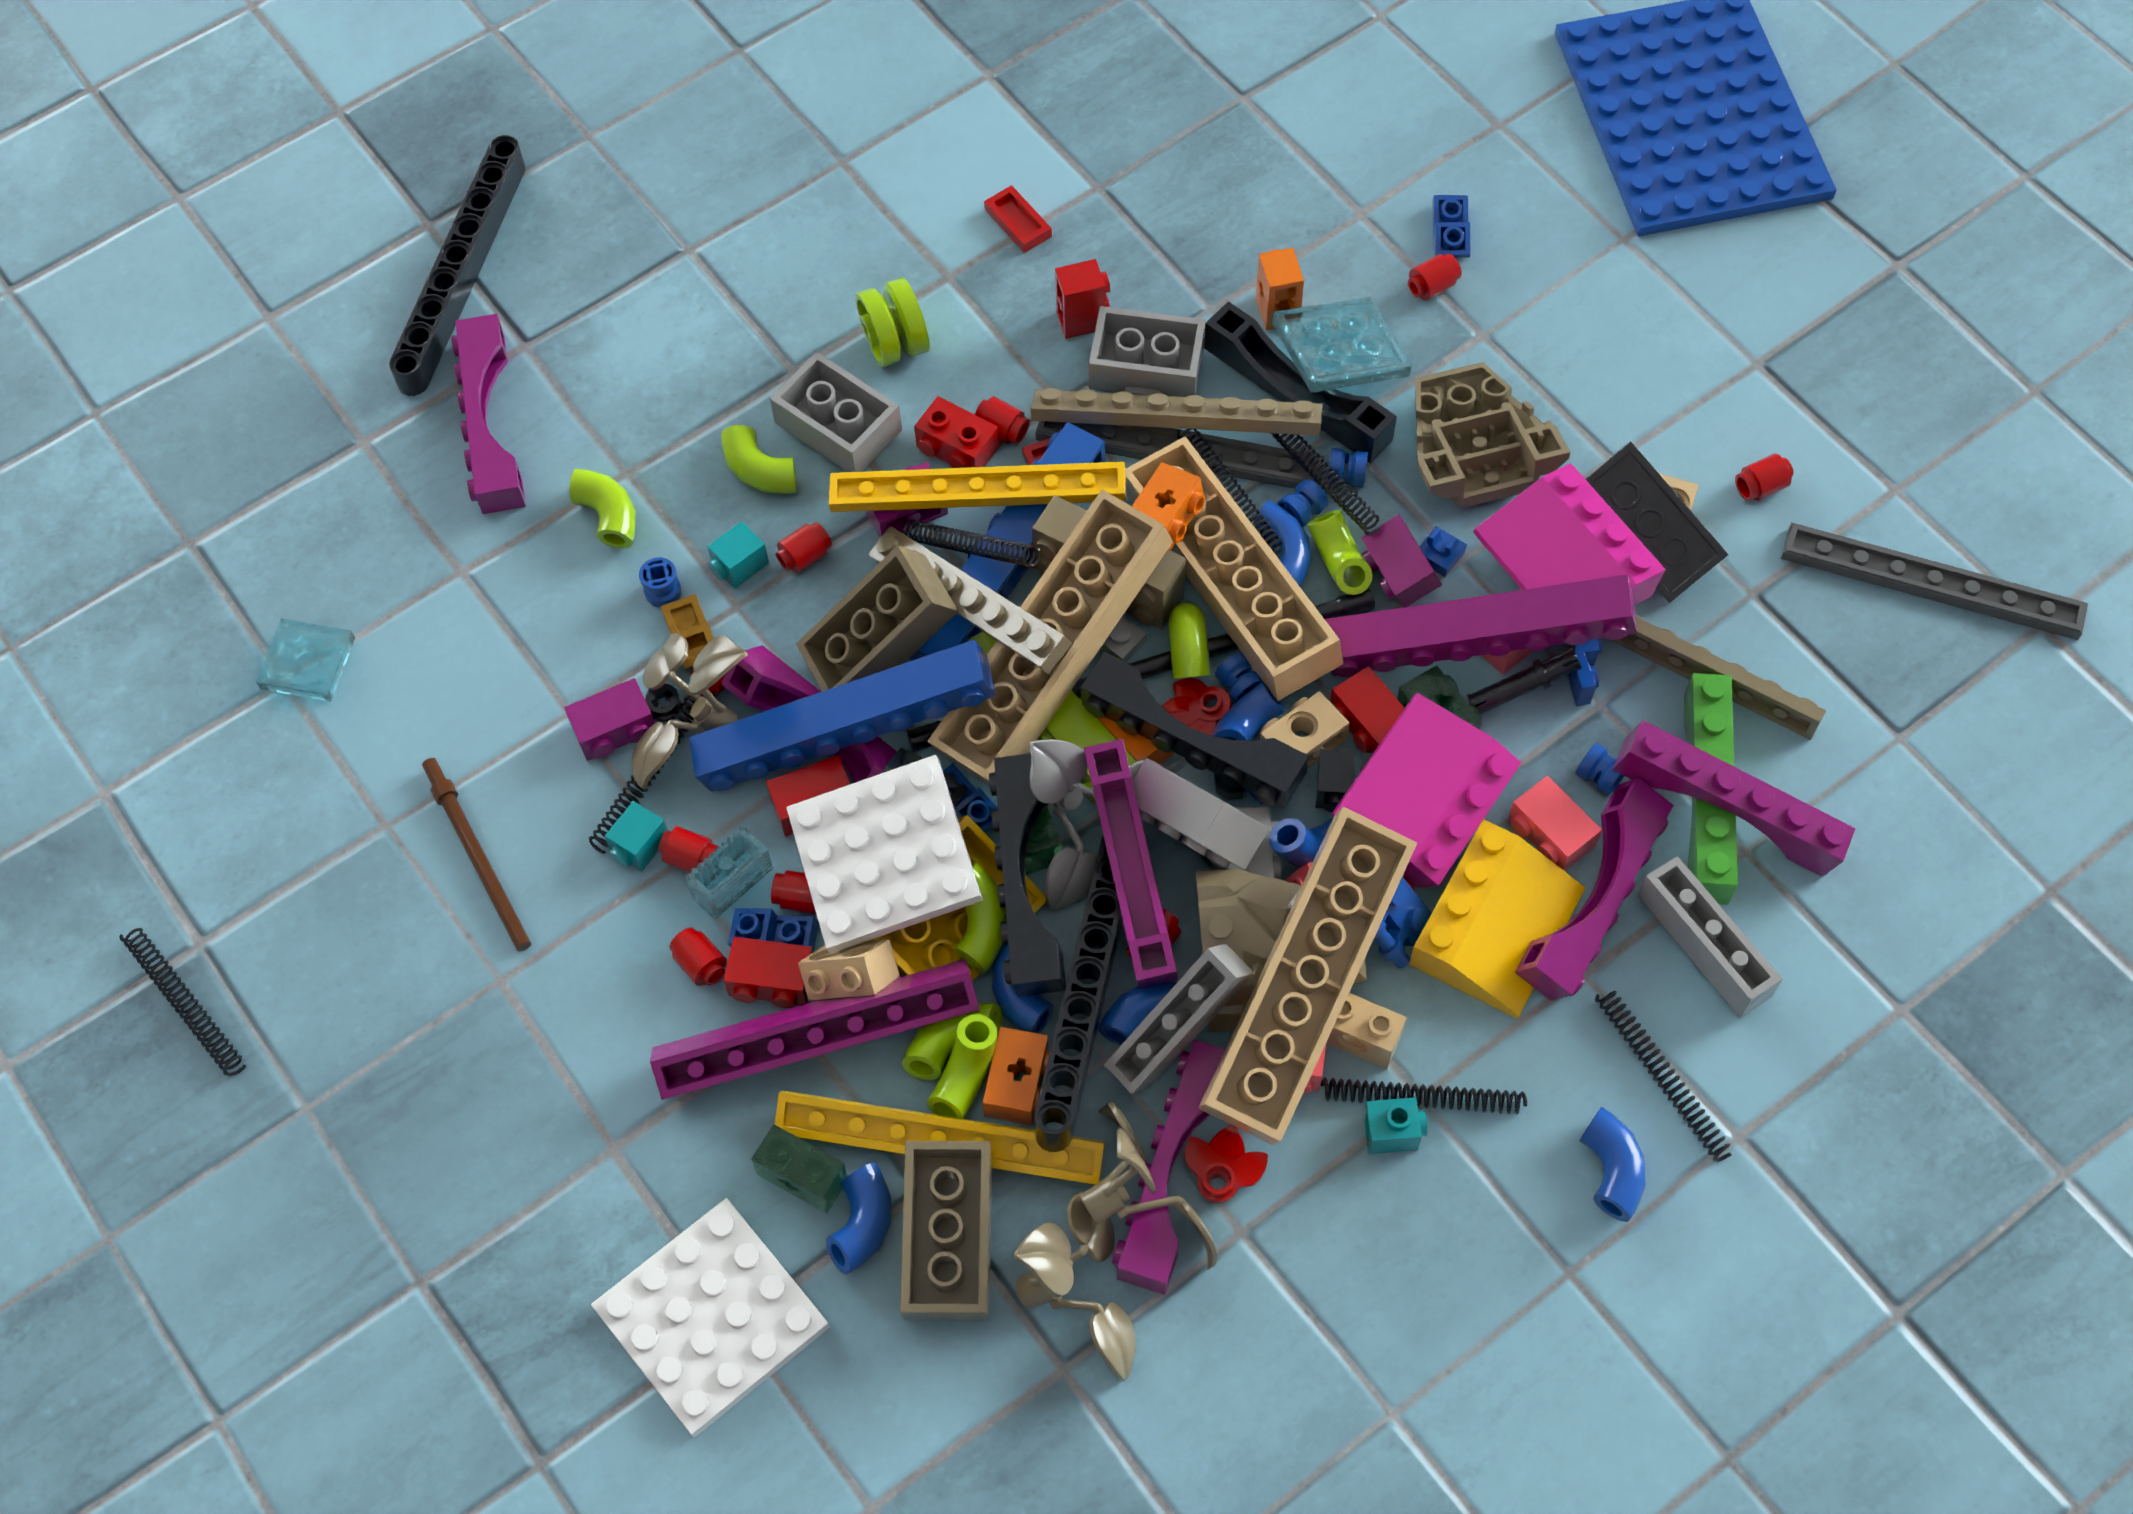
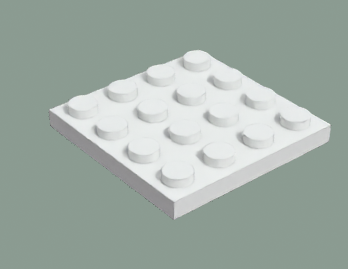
M937 755L786 807L824 943L830 954L983 901Z
M727 1198L591 1304L693 1438L703 1432L830 1328L827 1320Z

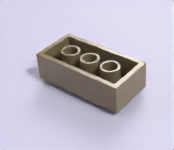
M1054 495L1032 527L1033 546L1036 550L1034 563L1038 559L1037 549L1040 548L1041 550L1040 561L1034 568L1042 575L1087 511ZM1167 550L1125 612L1134 616L1141 624L1153 625L1163 630L1169 621L1172 609L1180 604L1184 597L1186 558L1171 550Z
M897 545L811 628L796 645L823 692L904 664L959 611L925 554Z
M905 1141L900 1313L904 1320H989L992 1147L990 1141Z

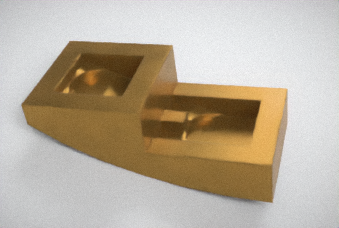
M696 594L660 606L670 634L678 633L687 640L688 655L683 663L685 670L693 668L694 662L701 650L714 639Z

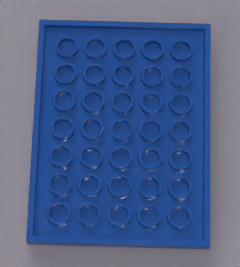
M1685 0L1556 24L1554 34L1637 236L1834 199L1837 189L1750 0Z

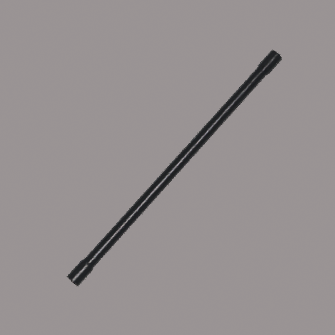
M1368 588L1361 594H1345L1315 607L1324 619L1356 615L1375 608V601L1371 590ZM1228 633L1207 639L1209 658L1239 649ZM1170 651L1129 663L1138 669L1142 679L1172 670ZM1087 677L1080 678L1072 689L1079 699L1081 698V686ZM941 721L906 730L913 752L932 747L927 741Z

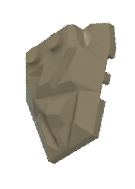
M1484 362L1415 378L1417 468L1429 492L1442 499L1450 498L1462 508L1518 495L1539 480V476L1549 474L1563 465L1570 458V451L1557 427L1549 420L1545 424L1533 414L1534 407L1528 401L1521 404L1511 395L1512 387Z
M1240 869L1196 872L1202 954L1208 948L1227 944L1254 972L1208 1023L1209 1033L1234 1031L1302 885ZM1365 959L1353 985L1367 980Z

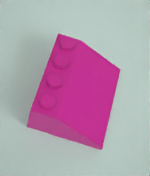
M1571 463L1541 477L1478 525L1473 531L1475 536L1522 590L1628 574L1633 589L1634 605L1653 595L1666 570Z
M1416 693L1331 813V816L1334 818L1340 809L1345 807L1417 842L1403 876L1408 877L1416 888L1439 886L1522 762L1490 735L1421 694Z

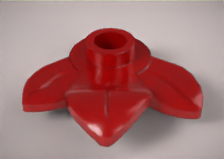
M1184 678L1173 683L1176 697L1169 699L1162 706L1171 716L1188 727L1211 736L1215 725L1232 707V702L1229 694L1223 688L1217 686L1207 687L1200 679ZM1213 699L1218 700L1214 707H1206L1209 701Z
M1229 1125L1219 1131L1211 1139L1210 1143L1191 1136L1187 1142L1184 1154L1187 1167L1197 1176V1187L1200 1194L1206 1200L1213 1203L1227 1202L1234 1197L1239 1188L1255 1185L1263 1176L1268 1163L1267 1153L1259 1151L1245 1153L1243 1139L1237 1127ZM1214 1178H1220L1226 1185L1222 1189H1215L1211 1186L1210 1181Z

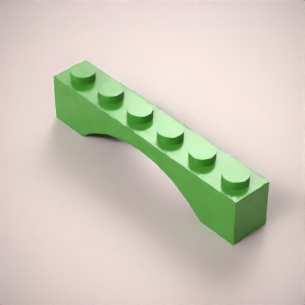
M1693 673L1684 693V727L1688 743L1734 766L1732 676ZM1692 797L1691 834L1687 867L1717 903L1723 905L1729 904L1738 886L1736 815L1709 802Z

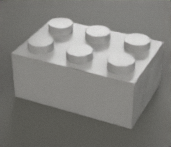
M1100 306L1089 359V389L1120 392L1125 391L1126 386L1158 390L1167 396L1187 397L1196 395L1204 351L1206 319Z
M818 352L770 397L775 424L847 472H862L902 431L898 404Z
M1145 758L1133 779L1142 820L1153 825L1155 820L1158 819L1155 827L1176 840H1179L1180 836L1184 834L1180 842L1204 856L1209 849L1210 851L1206 857L1226 869L1232 862L1245 870L1269 828L1228 803L1148 758Z

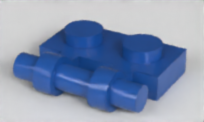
M1403 876L1374 937V941L1379 945L1378 951L1386 961H1392L1397 968H1403L1408 965L1410 957L1405 952V945H1415L1432 914L1431 910ZM1386 924L1389 926V930H1388V931L1385 929V928H1386Z

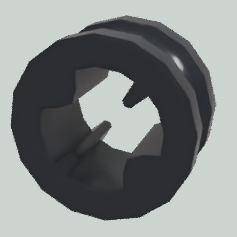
M664 683L657 690H648L645 697L653 719L657 721L668 722L672 720V715H676V709H680L681 700L678 691L667 683ZM663 697H665L666 701L669 699L670 705L662 708L661 704L658 706L657 703Z

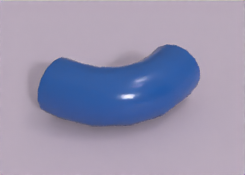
M1268 500L1261 507L1259 514H1263V519H1267V524H1271V529H1274L1275 534L1279 535L1278 539H1282L1281 547L1274 551V553L1277 554L1281 550L1284 551L1282 555L1278 556V559L1301 587L1311 564L1309 537L1296 517L1281 506ZM1257 517L1254 523L1260 520V517ZM1261 522L1255 528L1258 529L1260 526L1264 524V522ZM1265 527L1263 530H1261L1259 534H1262L1264 531H1266L1268 527ZM1269 532L1265 536H1263V539H1266L1269 535L1272 534V532ZM1272 537L1267 542L1271 543L1276 537ZM1279 542L1272 545V548L1278 546Z
M1262 681L1241 697L1215 725L1211 736L1229 740L1252 741L1263 726L1271 719L1277 718L1284 713L1285 708L1281 700L1277 701Z
M1333 818L1311 829L1306 828L1303 822L1298 819H1283L1272 828L1269 835V843L1276 854L1294 866L1302 867L1307 863H1313Z
M1002 945L993 963V994L1002 1014L1016 1028L1040 1034L1051 1017L1053 1004L1043 999L1039 994L1018 997L1012 984H1006L1003 961L1010 960L1009 945Z
M1171 981L1140 989L1137 986L1122 994L1102 1018L1098 1031L1111 1042L1122 1045L1177 982Z
M1601 1107L1586 1128L1579 1142L1589 1147L1599 1157L1604 1167V1178L1593 1196V1200L1601 1210L1611 1217L1628 1222L1636 1212L1646 1187L1644 1155L1634 1134L1615 1115Z
M876 1162L862 1166L840 1182V1186L850 1204V1217L846 1225L827 1237L826 1246L833 1263L844 1274L856 1270L877 1253L890 1228L891 1195Z

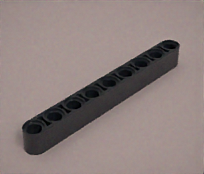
M501 135L490 142L390 358L389 367L402 394L416 396L423 393L429 386L456 326L455 320H458L525 173L526 167L518 141L512 136Z
M1102 835L1035 1113V1139L1038 1145L1048 1152L1064 1150L1070 1145L1073 1137L1123 921L1114 881L1106 880V878L1113 877L1104 835ZM1099 911H1109V912H1111V914L1101 915V914H1098L1097 912H1099ZM1093 944H1099L1103 946V948L1092 949L1089 948V946ZM1083 979H1092L1096 982L1093 984H1084L1080 981ZM1084 1014L1088 1017L1083 1020H1076L1071 1016ZM1068 1049H1074L1080 1052L1078 1055L1075 1056H1067L1063 1054V1052ZM1065 1085L1070 1087L1071 1090L1066 1093H1059L1054 1088ZM1057 1122L1063 1125V1127L1058 1130H1049L1045 1125Z

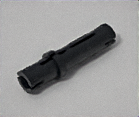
M1573 647L1542 662L1540 659L1532 662L1533 666L1472 694H1467L1476 717L1539 687L1549 688L1552 686L1550 682L1577 670H1582Z

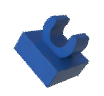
M1435 526L1419 547L1433 570L1446 577L1465 553L1467 544Z

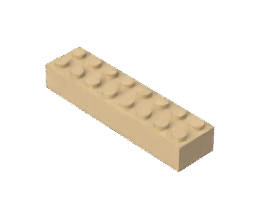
M1186 436L1126 468V489L1128 497L1133 503L1161 462L1201 478L1205 495L1204 507L1198 515L1193 516L1187 525L1184 538L1180 543H1175L1171 551L1186 558L1185 575L1277 701L1343 665L1341 643L1338 636Z
M1102 489L1020 607L1066 636L1073 644L1048 675L996 641L987 654L996 696L984 700L980 705L973 707L965 706L948 712L927 742L940 755L990 786L989 773L995 772L994 758L1028 754L1030 742L1038 740L1173 543L1165 526Z
M1342 807L1334 816L1198 1109L1271 1145L1282 1141L1417 842L1345 807Z

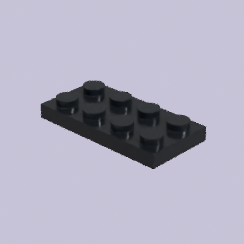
M1631 441L1586 478L1587 482L1666 569L1656 589L1668 603H1671L1729 555Z

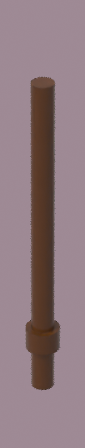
M436 758L426 759L422 763V767L432 785L430 791L436 803L443 806L516 950L520 952L528 949L531 946V942L456 799L458 792L450 779H446Z

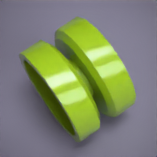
M904 277L886 282L883 292L884 297L873 287L856 293V308L863 332L876 361L881 367L899 362L902 353L901 347L911 357L929 351V335L921 308L910 284Z

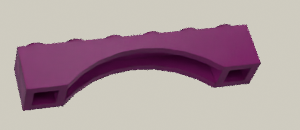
M498 314L455 320L457 335L451 336V342L455 357L459 356L460 363L454 364L458 385L463 386V392H458L457 396L461 413H466V421H461L463 439L465 443L469 442L470 450H464L468 472L472 471L473 479L467 480L470 499L472 502L478 501L482 514L526 507L523 479L516 459L500 446L487 427V405L490 392L498 375L508 363L505 334Z
M763 645L745 650L748 656L729 670L721 683L745 704L762 711H767L821 692ZM876 736L874 740L868 743H855L841 748L834 755H839L842 764L856 783L881 774L897 751L880 737Z
M1644 720L1625 738L1612 769L1630 779L1639 777L1652 788L1685 794L1733 813L1765 834L1780 848L1788 860L1822 877L1844 861L1856 829Z
M1119 739L1084 747L1138 989L1178 980L1124 741Z
M1639 777L1617 785L1600 815L1603 832L1602 861L1598 879L1589 899L1580 912L1565 926L1550 935L1532 940L1515 971L1518 976L1549 1000L1573 996L1580 990L1585 981L1583 975L1589 963L1593 962L1601 952L1602 945L1600 943L1606 931L1610 930L1618 920L1619 914L1617 911L1622 901L1635 888L1636 883L1634 879L1638 871L1652 856L1650 849L1654 841L1668 826L1669 821L1667 817L1674 805Z
M1194 1039L1190 1053L1182 1052L1176 1074L1182 1076L1178 1089L1172 1087L1169 1089L1163 1110L1168 1112L1169 1115L1165 1126L1157 1125L1151 1149L1157 1151L1153 1163L1145 1162L1152 1176L1156 1191L1151 1194L1140 1175L1138 1186L1144 1189L1140 1201L1132 1200L1130 1205L1167 1198L1171 1170L1181 1148L1193 1131L1211 1116L1198 1109L1223 1056L1224 1048ZM1168 1206L1136 1212L1126 1216L1125 1225L1131 1228L1126 1241L1118 1240L1112 1258V1264L1117 1265V1280L1162 1295L1166 1294L1179 1250V1243L1171 1225Z

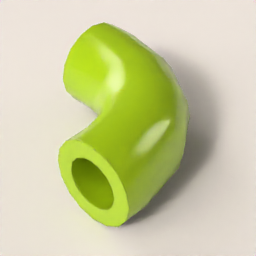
M733 425L721 432V447L726 464L742 483L762 492L797 493L794 457L773 458L764 454L758 447L757 433L749 426Z
M575 469L572 473L569 487L571 502L576 505L593 508L597 511L600 518L597 538L602 543L614 548H629L635 536L636 510L628 492L608 475L588 469Z
M1334 510L1325 513L1307 523L1320 556L1339 589L1351 595L1361 594L1367 590L1372 582V570L1361 555L1342 511Z
M1193 602L1180 603L1172 609L1168 623L1173 679L1211 675L1204 611Z
M975 861L972 863V867L983 901L965 907L968 917L967 931L954 948V951L962 960L966 959L968 966L985 974L992 966L1003 945L1000 923L1007 921L1006 907L1001 908L999 904L996 883L987 871Z
M978 1003L980 1010L924 1025L918 1030L907 1048L902 1060V1067L907 1073L918 1079L934 1080L939 1078L943 1066L954 1047L959 1022L969 1015L980 1014L987 1016L994 1022L999 1034V1029L1002 1026L1000 1006L996 1003Z
M980 1014L969 1015L959 1022L949 1061L927 1100L928 1107L934 1114L964 1119L977 1096L990 1066L998 1035L996 1025L987 1016Z

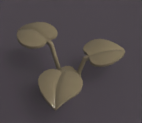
M678 633L671 634L664 642L663 647L658 649L649 660L643 673V684L649 690H657L670 678L671 681L696 702L693 704L690 712L694 718V723L669 720L664 725L661 722H656L638 741L632 757V772L637 784L644 790H646L651 777L662 767L675 749L679 735L677 728L692 730L700 734L705 730L709 731L737 721V714L718 702L708 690L736 664L748 656L745 650L737 646L728 637L723 635L717 636L701 650L694 662V673L690 677L689 685L675 673V670L684 663L688 655V643L682 635Z
M1109 1101L1098 1112L1107 1116L1120 1127L1116 1130L1117 1158L1123 1161L1106 1178L1099 1181V1184L1079 1195L1093 1220L1098 1225L1115 1213L1122 1219L1132 1213L1164 1206H1174L1193 1223L1207 1251V1270L1211 1269L1217 1262L1214 1241L1203 1221L1182 1196H1172L1130 1206L1124 1205L1131 1198L1123 1184L1138 1172L1151 1194L1156 1191L1149 1169L1145 1164L1147 1158L1137 1135L1123 1112L1112 1101ZM1129 1165H1131L1130 1169H1129L1128 1171H1126L1123 1175H1121V1176L1118 1178V1176H1119Z
M1080 1192L1071 1198L1067 1208L1068 1226L1074 1239L1081 1244L1079 1249L1071 1254V1246L1067 1235L1055 1223H1045L1033 1229L1024 1238L1013 1255V1258L1030 1270L1029 1273L1018 1277L1016 1282L1017 1295L1021 1303L1027 1308H1033L1050 1302L1052 1309L1065 1307L1093 1311L1095 1314L1089 1321L1093 1342L1111 1371L1122 1382L1129 1376L1136 1351L1134 1327L1126 1312L1116 1303L1106 1304L1103 1308L1097 1302L1062 1299V1296L1066 1295L1073 1286V1262L1085 1256L1087 1251L1095 1262H1103L1110 1256L1114 1246V1230L1110 1217L1097 1225L1079 1196L1084 1192Z

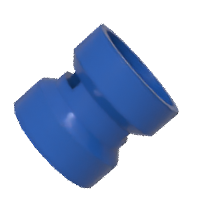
M1332 448L1329 466L1337 472V475L1341 476V479L1350 483L1352 487L1363 488L1368 452L1356 451L1351 454L1345 453L1340 448ZM1344 463H1348L1347 472H1343Z
M1304 479L1295 487L1293 494H1286L1277 502V505L1296 517L1302 527L1311 521L1313 514H1320L1329 504L1323 489L1310 479Z
M656 557L647 560L639 570L640 582L643 586L645 597L652 606L661 608L660 606L679 600L681 585L677 578L676 568L670 560Z
M1242 652L1233 654L1225 659L1215 671V677L1223 686H1228L1230 696L1235 703L1262 682V679L1257 672L1253 671L1251 664Z
M1599 743L1591 747L1575 772L1583 780H1591L1596 783L1598 790L1607 796L1615 790L1616 786L1624 778V775L1612 770L1617 758L1614 759L1608 755L1607 749Z

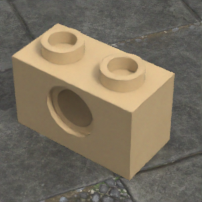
M1319 691L1309 699L1303 697L1292 706L1290 712L1282 718H1273L1268 721L1261 729L1260 740L1275 738L1309 755V768L1319 761L1320 749L1334 750L1347 741L1349 722ZM1303 731L1308 733L1309 736L1299 737L1294 732Z
M1349 993L1326 1044L1388 1069L1402 1037L1407 1017Z

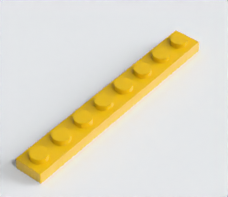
M1125 462L830 473L829 507L831 512L1036 505L1049 504L1054 495L1071 503H1090L1095 500L1102 489L1116 498L1126 501Z
M783 1090L778 1094L773 1130L775 1134L905 1154V1141H990L992 1147V1168L1095 1185L1099 1184L1106 1142L1073 1136L1070 1145L1064 1150L1048 1152L1038 1145L1035 1139V1130Z

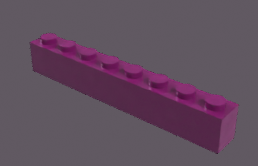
M1628 574L1325 619L1340 639L1343 665L1331 671L1333 676L1338 675L1340 677H1352L1368 666L1378 672H1389L1401 666L1414 665L1425 667L1436 661H1466L1472 656L1486 654L1502 656L1510 651L1521 649L1538 651L1546 649L1549 645L1563 643L1580 645L1592 639L1607 638L1616 640L1624 638L1627 634L1637 633L1634 595Z
M963 959L899 977L875 995L822 999L652 1047L650 1064L661 1100L974 1012L980 1010L967 961Z

